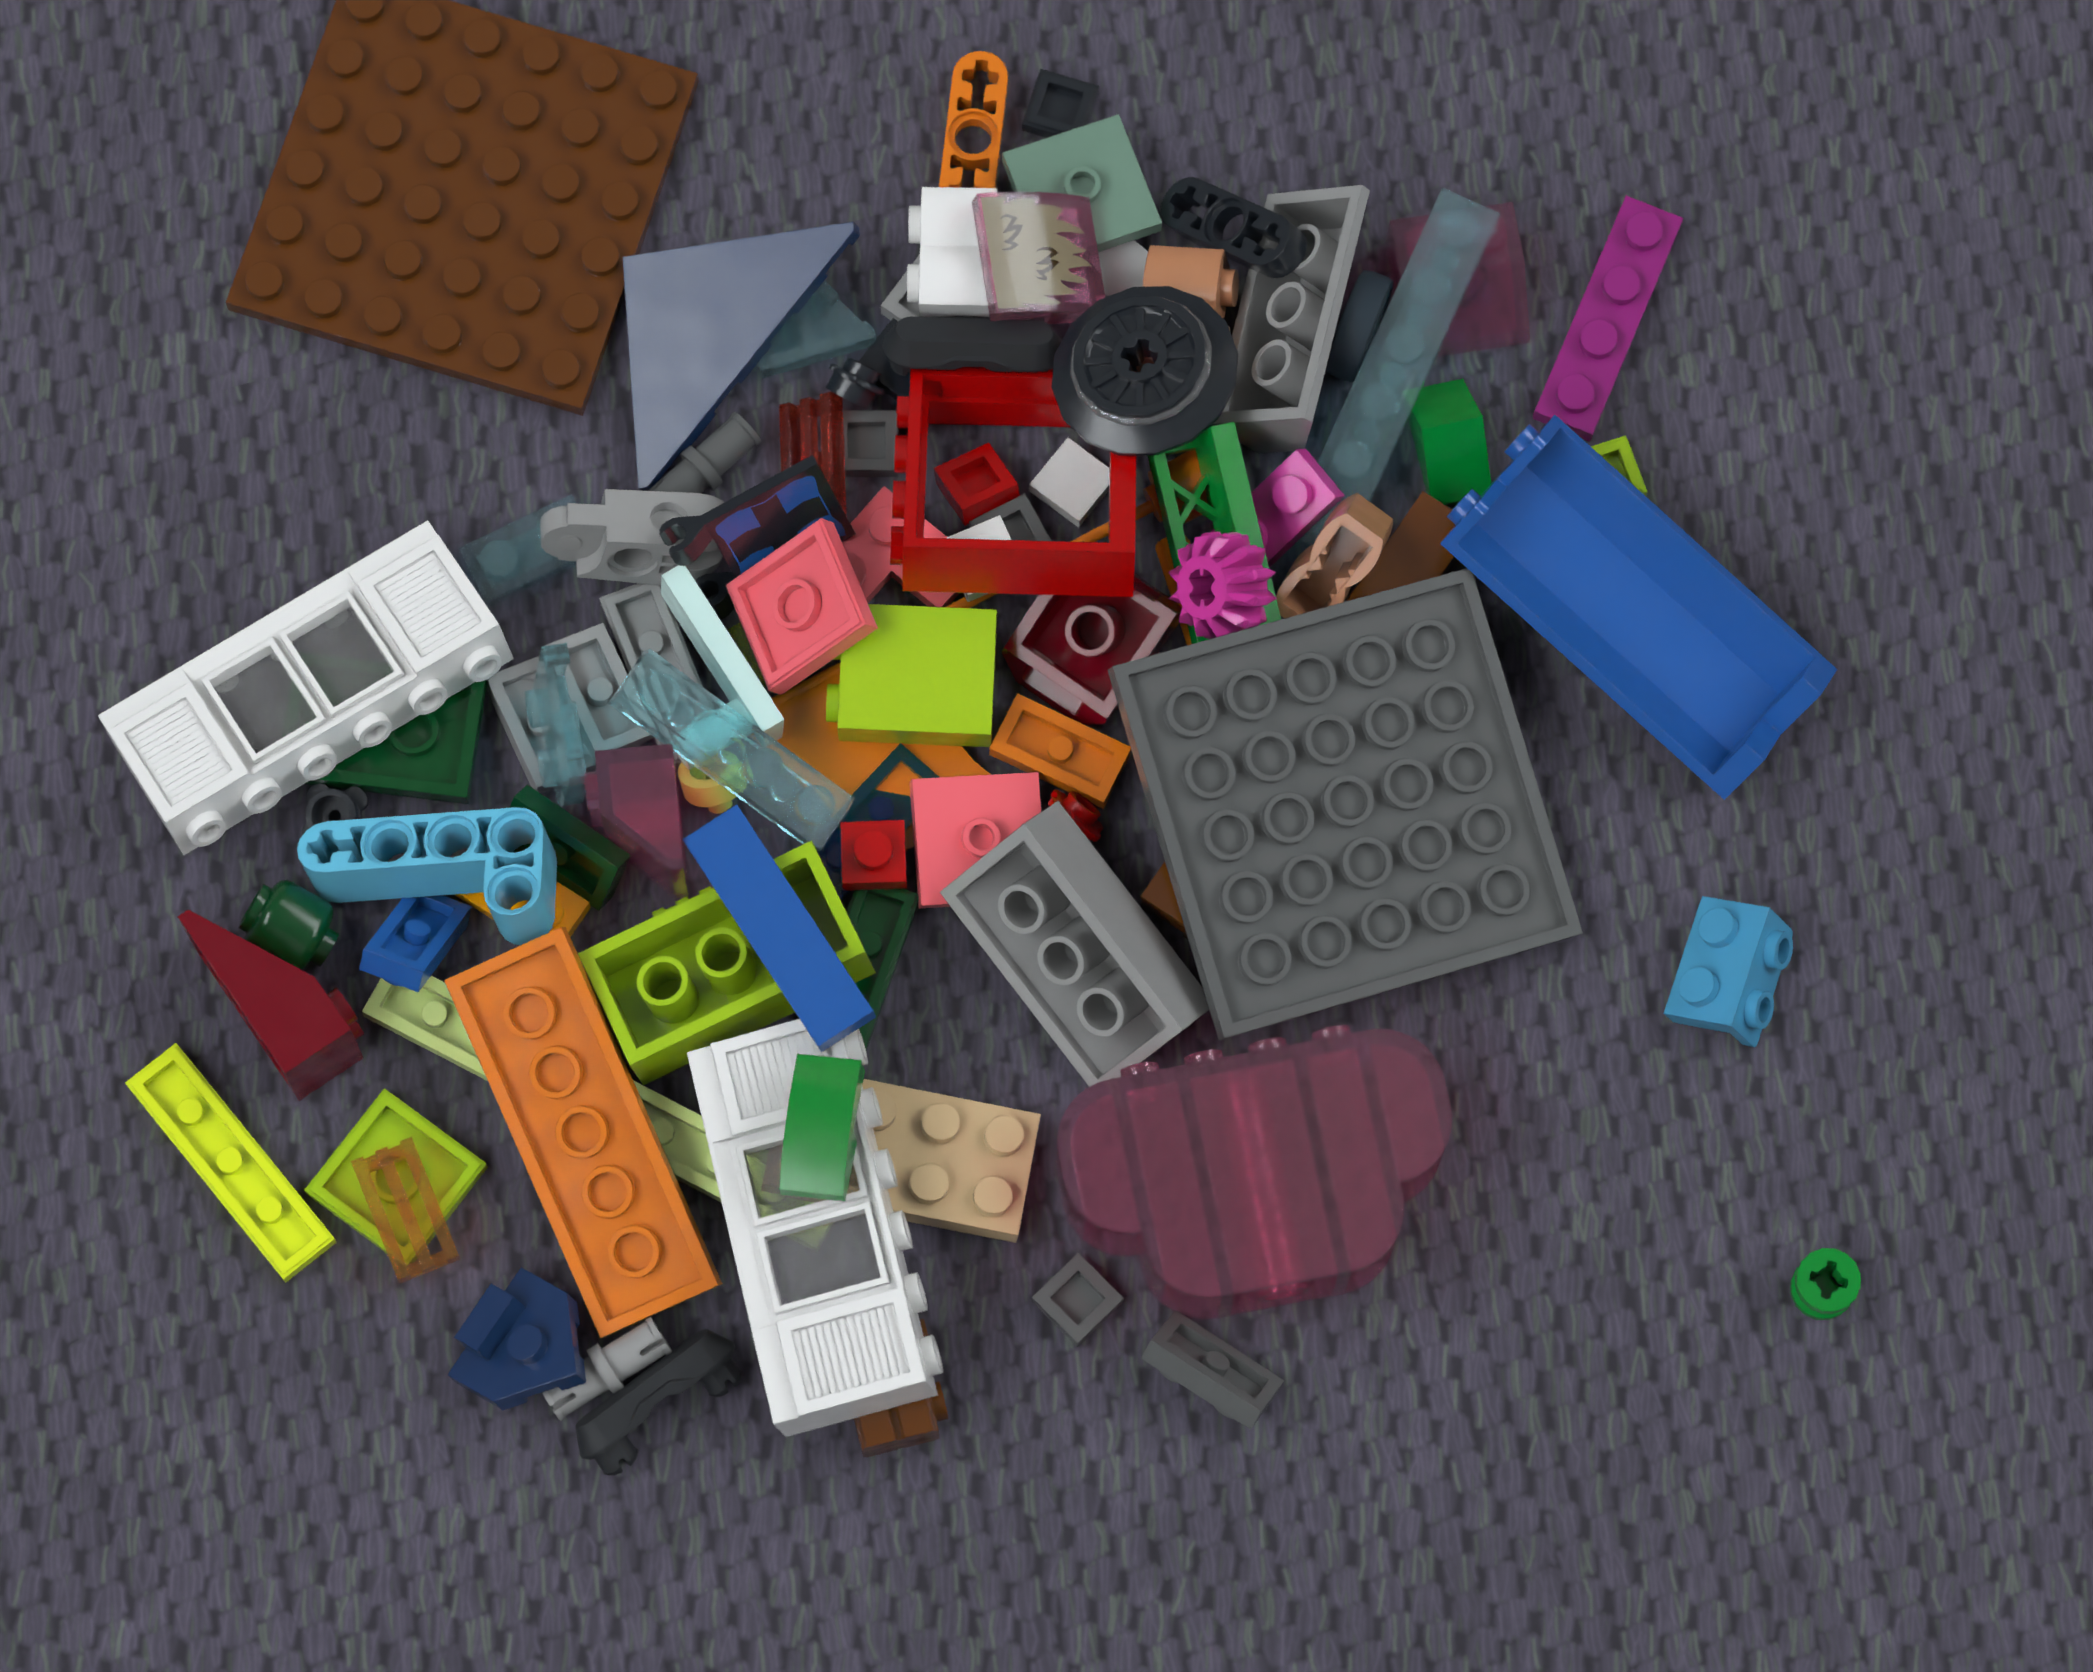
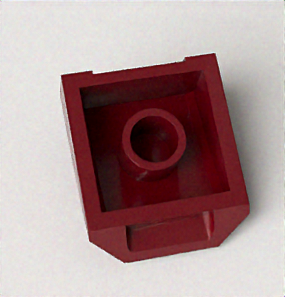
M1135 573L1133 597L1038 595L1004 646L1002 654L1016 682L1063 715L1082 724H1105L1118 708L1107 670L1118 664L1158 654L1180 623L1179 617L1182 608L1175 601L1168 599L1169 596L1153 587Z

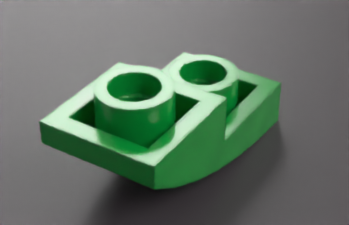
M797 1054L783 1140L779 1182L781 1195L846 1201L857 1145L853 1130L865 1075L862 1060Z

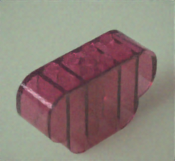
M1339 1025L1315 1031L1312 1033V1041L1287 1045L1286 1038H1269L1250 1044L1248 1046L1249 1053L1223 1057L1222 1050H1206L1186 1056L1184 1058L1185 1065L1159 1070L1157 1062H1143L1124 1067L1120 1070L1121 1077L1098 1082L1082 1091L1071 1102L1062 1117L1057 1138L1056 1177L1065 1217L1076 1235L1092 1248L1113 1256H1138L1145 1283L1155 1298L1173 1312L1177 1310L1184 1316L1192 1319H1218L1342 1295L1361 1289L1373 1281L1385 1268L1402 1226L1404 1203L1416 1197L1429 1185L1437 1172L1451 1133L1452 1112L1440 1065L1422 1043L1402 1032L1388 1029H1372L1351 1033L1350 1026Z

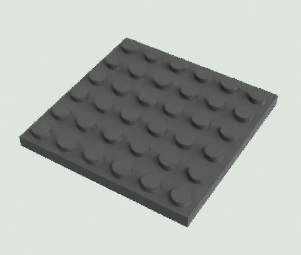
M1469 569L1458 570L1118 664L1107 670L1219 1041L1583 934L1475 578Z

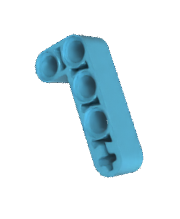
M513 807L326 821L315 824L306 830L299 840L297 847L298 859L318 895L329 902L343 903L484 892L485 902L499 932L510 943L514 945L525 944L549 933L553 927L557 879L556 852L541 819L535 812L527 808ZM531 844L525 850L513 853L521 845ZM465 848L467 849L466 852H464L460 856L450 857L453 853H455L458 850ZM404 853L399 859L387 862L393 856ZM529 900L527 904H525L521 908L514 910L510 909L513 905L520 901Z

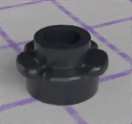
M850 357L847 358L843 367L834 363L830 364L829 369L834 372L825 388L867 410H871L878 394L885 395V389L877 385L881 373Z

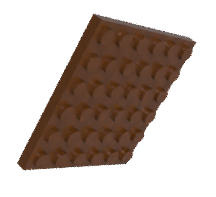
M336 0L226 300L228 310L583 416L625 296L623 257L640 253L699 83L698 73L450 0Z

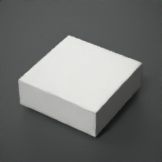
M1067 438L1030 483L1029 491L1079 528L1109 491V467L1070 438Z

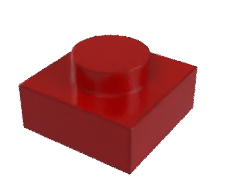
M989 442L934 468L936 485L964 525L1020 496L1018 483Z
M904 820L840 822L843 891L907 888Z

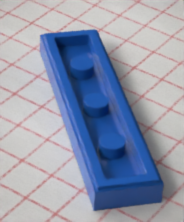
M737 804L682 839L821 1053L876 1018L867 1000Z

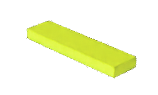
M177 1043L125 1082L130 1091L285 1283L337 1243L332 1234Z

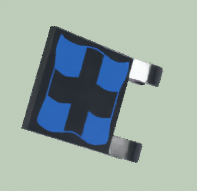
M813 455L700 516L672 518L663 523L659 529V535L667 546H671L678 540L684 539L680 544L669 549V554L674 563L680 566L694 562L703 553L712 539L715 541L732 572L709 573L700 576L695 581L706 598L717 594L714 599L708 602L720 620L727 617L735 609L726 584L820 518L834 523L842 542L856 533Z

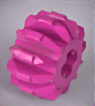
M1220 531L1203 533L1201 536L1194 538L1193 544H1187L1186 547L1177 550L1181 566H1177L1168 572L1177 582V591L1168 599L1181 603L1182 610L1179 622L1189 626L1194 625L1196 636L1212 639L1256 627L1267 621L1264 605H1268L1277 598L1267 589V580L1276 572L1262 566L1265 548L1250 545L1248 535H1242L1238 532L1221 534Z

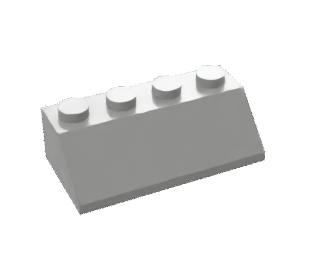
M1363 185L1267 195L1264 208L1282 215L1304 233L1307 241L1306 253L1300 265L1292 273L1282 278H1270L1249 268L1232 334L1238 351L1236 388L1220 418L1212 424V426L1235 422L1239 442L1254 452H1288L1304 449L1306 446L1370 192ZM1263 236L1259 245L1266 250L1267 248L1275 249L1278 243Z
M1059 801L1020 826L940 891L943 898L1096 1096L1209 1010L1202 986Z

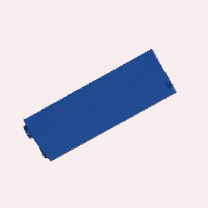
M1554 415L1539 432L1529 424L1504 451L1512 461L1480 496L1475 490L1471 489L1446 516L1455 525L1440 544L1725 800L1766 759L1780 735L1823 693L1837 668L1560 418Z

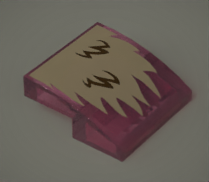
M992 192L976 194L972 200V209L990 321L1044 317L1047 324L1072 323L1094 303L1105 298L1089 197L1049 192Z

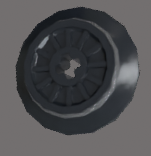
M1170 286L1131 287L1098 300L1071 323L1054 354L1052 390L1063 420L1088 444L1119 456L1159 455L1191 443L1220 418L1236 388L1238 351L1227 322L1202 298ZM1145 357H1152L1154 364L1146 363L1143 365L1141 372H1133L1131 365L1140 366Z

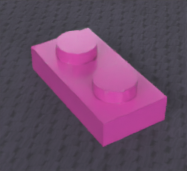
M1306 448L1296 449L1251 492L1269 568L1345 496Z

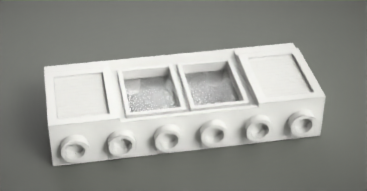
M427 520L99 714L98 717L182 854L186 855L197 847L214 843L226 830L249 816L271 809L279 802L281 797L306 782L323 778L338 763L363 748L380 744L392 731L415 717L437 710L447 698L472 683L489 679L499 671L501 666L514 658L499 623Z
M800 1019L711 1043V1046L687 1052L773 1425L788 1437L937 1396L933 1376L943 1373L942 1361L934 1336H923L918 1313L928 1310L926 1295L919 1274L917 1272L908 1274L903 1251L913 1248L912 1238L904 1212L902 1210L893 1212L888 1189L897 1187L898 1183L888 1149L878 1151L873 1128L883 1125L879 1103L872 1087L863 1089L862 1085L853 1130L857 1145L846 1201L781 1195L779 1191L786 1116L797 1054L862 1060V1064L867 1065V1053L860 1030L857 1029L821 1053Z

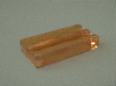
M412 1137L400 1141V1145L388 1149V1147L377 1150L375 1155L364 1159L362 1156L351 1161L400 1284L460 1260ZM407 1159L443 1250L433 1255H430L395 1167V1163ZM380 1169L384 1172L418 1258V1261L406 1265L370 1174Z

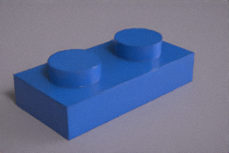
M444 895L402 898L363 949L359 970L380 977L389 984L405 987L419 993L467 928L472 906Z

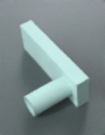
M678 565L662 574L661 596L730 701L670 736L671 744L681 762L690 770L749 734L752 735L760 749L782 738L784 717L686 566Z

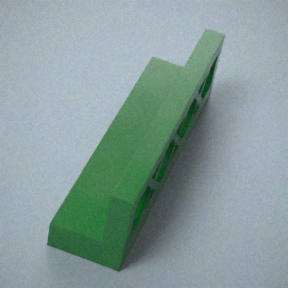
M1235 422L1211 426L1191 443L1159 455H1147L1174 568L1181 566L1177 550L1189 544L1185 539L1183 524L1192 509H1195L1211 520L1215 532L1220 531L1221 534L1238 532L1242 535H1248L1250 545L1264 548ZM1196 450L1201 477L1192 492L1171 480L1166 455ZM1204 489L1206 492L1208 504L1200 499V496L1203 493ZM1176 497L1185 503L1180 512ZM1265 553L1262 566L1269 569ZM1272 578L1267 580V589L1276 597ZM1277 600L1264 605L1267 621L1259 625L1281 620ZM1187 624L1192 644L1209 640L1196 636L1194 625L1189 626Z

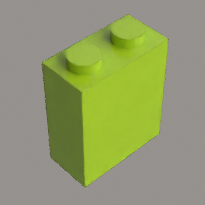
M868 604L878 629L833 659L841 660L840 683L827 684L826 722H838L839 741L990 747L992 741L997 610Z

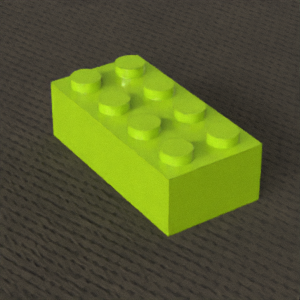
M812 840L774 858L773 860L853 981L856 983L875 974L876 972ZM714 888L578 953L626 1059L643 1085L689 1064L687 1052L711 1046V1043L757 1031L794 1013L789 1002Z

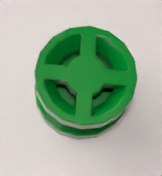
M1821 1248L1809 1253L1796 1268L1790 1281V1295L1795 1306L1804 1315L1815 1320H1831L1841 1316L1856 1299L1861 1288V1274L1856 1262L1847 1253L1835 1248ZM1831 1271L1832 1276L1835 1278L1837 1284H1841L1842 1287L1835 1285L1834 1280L1830 1277Z

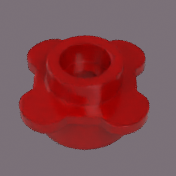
M1054 789L1050 794L1052 798L1049 800L1048 805L1051 806L1059 801L1088 840L1097 842L1101 838L1100 832L1104 829L1097 820L1101 816L1099 810L1088 799L1075 791H1071L1067 796L1060 790Z

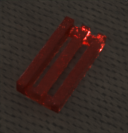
M829 391L820 394V399L818 400L807 397L799 399V405L790 402L780 404L781 472L813 455L847 516L843 398ZM818 416H820L821 451H818Z

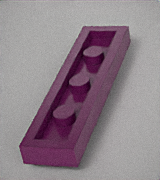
M1627 195L1625 196L1532 419L1546 424L1556 415L1582 439L1591 441L1683 221L1682 217Z

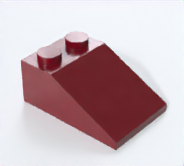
M188 909L178 916L193 947L299 1101L364 1058L356 1042L358 1038L364 1035V1032L357 1022V1016L337 987L326 994L314 976Z

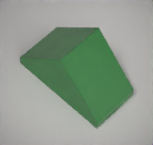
M1463 378L1402 391V398L1427 494L1447 507L1457 505L1471 489L1481 496L1491 485L1483 415Z

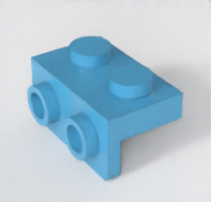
M1702 896L1663 1014L1672 1022L1727 1032L1734 1036L1742 1045L1756 1047L1762 1029L1768 1026L1773 1015V995L1781 970L1787 967L1792 956V929L1770 907Z

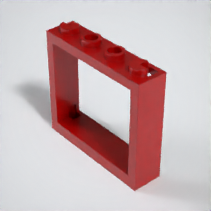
M961 367L956 370L911 369L909 396H897L896 427L908 429V435H895L894 473H906V481L893 480L892 519H904V526H891L890 565H903L902 591L1133 597L1136 533V456H1119L1110 452L1108 543L924 538L929 424L1034 427L1070 426L1063 420L1052 390L1053 369L1037 373L990 371L984 367Z

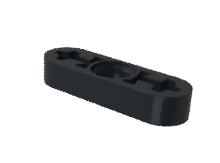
M1187 177L1176 182L1167 191L1162 200V220L1183 238L1204 248L1224 249L1228 259L1270 278H1282L1289 275L1300 265L1305 256L1307 241L1304 233L1282 215L1196 177ZM1192 206H1202L1207 212L1202 219L1198 215L1189 212ZM1238 215H1243V224L1238 233L1230 239L1223 240V232L1228 222ZM1263 236H1265L1267 239L1278 243V246L1275 249L1267 248L1265 250L1259 244Z

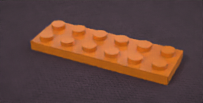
M557 928L445 979L444 982L600 1338L613 1334L722 1285L718 1272L567 928Z

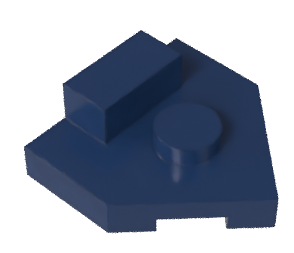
M522 1267L505 1291L490 1284L454 1336L465 1347V1350L447 1375L458 1385L501 1410L527 1403L529 1396L556 1387L564 1391L585 1384L584 1359L579 1356L576 1328L580 1325L577 1302L568 1293Z

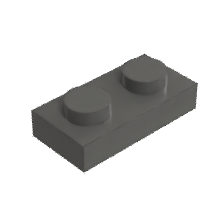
M1174 1310L1154 1335L1141 1357L1142 1360L1158 1369L1165 1378L1186 1387L1212 1404L1219 1413L1230 1419H1235L1250 1430L1270 1405L1285 1381L1177 1310Z

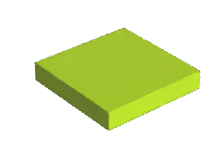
M384 1088L304 1191L308 1196L409 1270L487 1170L488 1166L487 1163Z

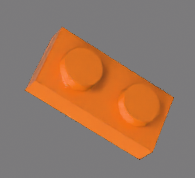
M1017 693L989 747V755L1026 773L1038 772L1039 779L1066 792L1075 791L1088 799L1092 804L1104 809L1131 755V747Z

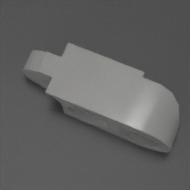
M605 489L601 504L567 503V506L552 508L544 513L540 519L541 547L546 553L558 557V560L576 561L578 578L661 585V575L678 566L671 558L669 549L684 540H678L671 546L665 545L659 535L661 525L676 517L700 516L723 504L724 501L715 496L702 493ZM712 539L703 553L694 562L685 566L694 580H696L700 576L715 571L723 555Z

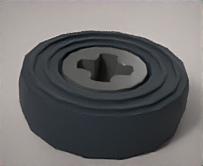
M1363 270L1358 276L1332 342L1326 366L1327 373L1349 382H1357L1361 377L1383 323L1392 295L1394 280L1368 270Z

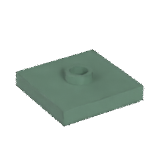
M1119 114L1002 153V163L1017 199L1033 198L1037 199L1033 205L1046 204L1060 207L1064 211L1059 214L1056 220L1068 222L1085 233H1055L1068 239L1074 245L1087 250L1073 254L1082 258L1160 232L1162 229V221Z

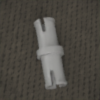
M650 1316L645 1319V1322L603 1348L597 1343L587 1349L589 1356L584 1359L585 1384L564 1391L556 1387L544 1391L542 1394L548 1404L554 1408L553 1412L557 1418L562 1421L567 1415L609 1389L615 1394L624 1388L622 1381L664 1355L671 1354L672 1350Z

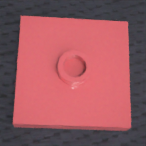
M823 518L817 520L726 584L768 691L779 695L784 694L878 629L833 522Z
M1038 772L912 779L909 782L919 909L950 907L940 894V891L1020 826L1041 813Z

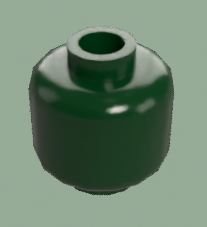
M280 880L273 888L263 884L238 927L246 932L244 937L246 941L301 970L306 967L309 961L321 967L339 936L338 932L329 928L334 914L331 904L290 880Z

